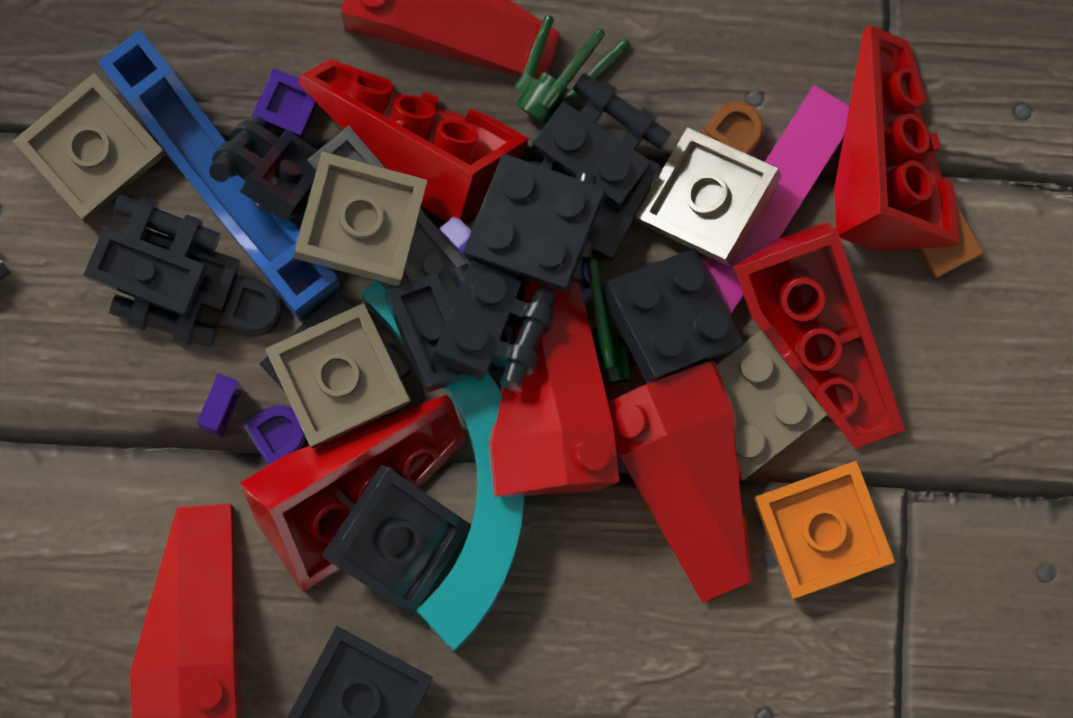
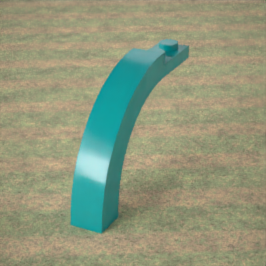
M375 280L361 293L363 303L405 347L384 298L387 289L379 281ZM488 370L482 381L472 377L443 388L460 413L474 450L477 467L476 507L469 535L453 569L440 587L417 609V612L454 653L476 632L494 606L514 562L522 527L524 496L494 498L489 439L492 426L497 421L502 395H500V390Z

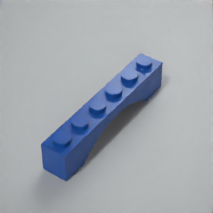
M141 30L97 61L108 81L299 322L342 290L338 277L330 268L293 258L300 230L289 218L285 222L276 215L263 211L252 199L241 193L240 190L246 182L244 179L237 175L229 177L225 182H217L211 177L209 168L213 164V154L226 141Z

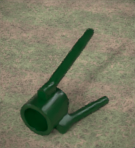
M551 15L545 16L524 72L514 85V88L522 93L515 104L544 125L547 124L563 101L571 106L581 95L573 91V87L569 90L567 86L604 38L605 32L603 29H597L557 80L545 72H542L537 80L534 76L554 22ZM627 39L621 40L586 74L597 80L629 48L630 42Z
M591 258L587 261V269L599 334V341H595L594 346L603 384L606 386L634 379L632 367L637 366L625 340L624 347H622L620 337H611L598 263L595 259Z

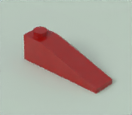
M344 0L341 9L343 26L346 31L520 77L524 72L536 36L543 22L511 0ZM551 28L548 41L534 76L537 80L542 72L547 74L550 72L560 32L554 28Z
M872 25L863 29L834 187L836 230L841 239L874 251L952 247L959 243L956 194L951 178L942 179L935 152L942 148L937 132L929 133L920 106L925 103L927 98L910 42Z
M329 59L304 72L299 78L298 84L342 129L349 125L386 169L427 180L421 206L433 212L438 219L444 222H448L454 216L465 223L477 215L502 153L519 159L527 148L530 139L485 113L469 108L466 116L437 106L440 97L423 92L421 97L393 91V84L389 79L333 59Z
M828 221L780 238L734 266L752 319L854 448L905 431L838 231Z
M525 280L520 300L526 303L531 302L536 288L546 286ZM571 283L567 294L549 288L557 295L552 307L555 317L549 332L543 333L536 349L539 359L533 374L526 375L520 391H511L501 385L500 395H502L497 421L492 426L489 439L494 498L596 492L619 482L614 427L580 283ZM518 325L514 326L511 339L512 344H515L521 329Z
M709 361L645 384L608 402L614 427L615 446L619 456L702 603L753 582L747 519L742 514L739 480H742L741 462H737L734 429H737L736 411L715 362Z
M444 395L361 426L314 449L308 446L284 455L240 482V485L257 525L297 586L304 592L340 569L323 558L322 554L381 464L390 468L416 487H422L466 441L452 399Z
M231 503L177 507L130 671L132 718H242Z

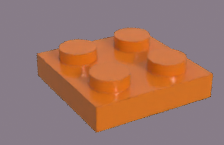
M857 460L764 493L753 499L791 601L895 563Z

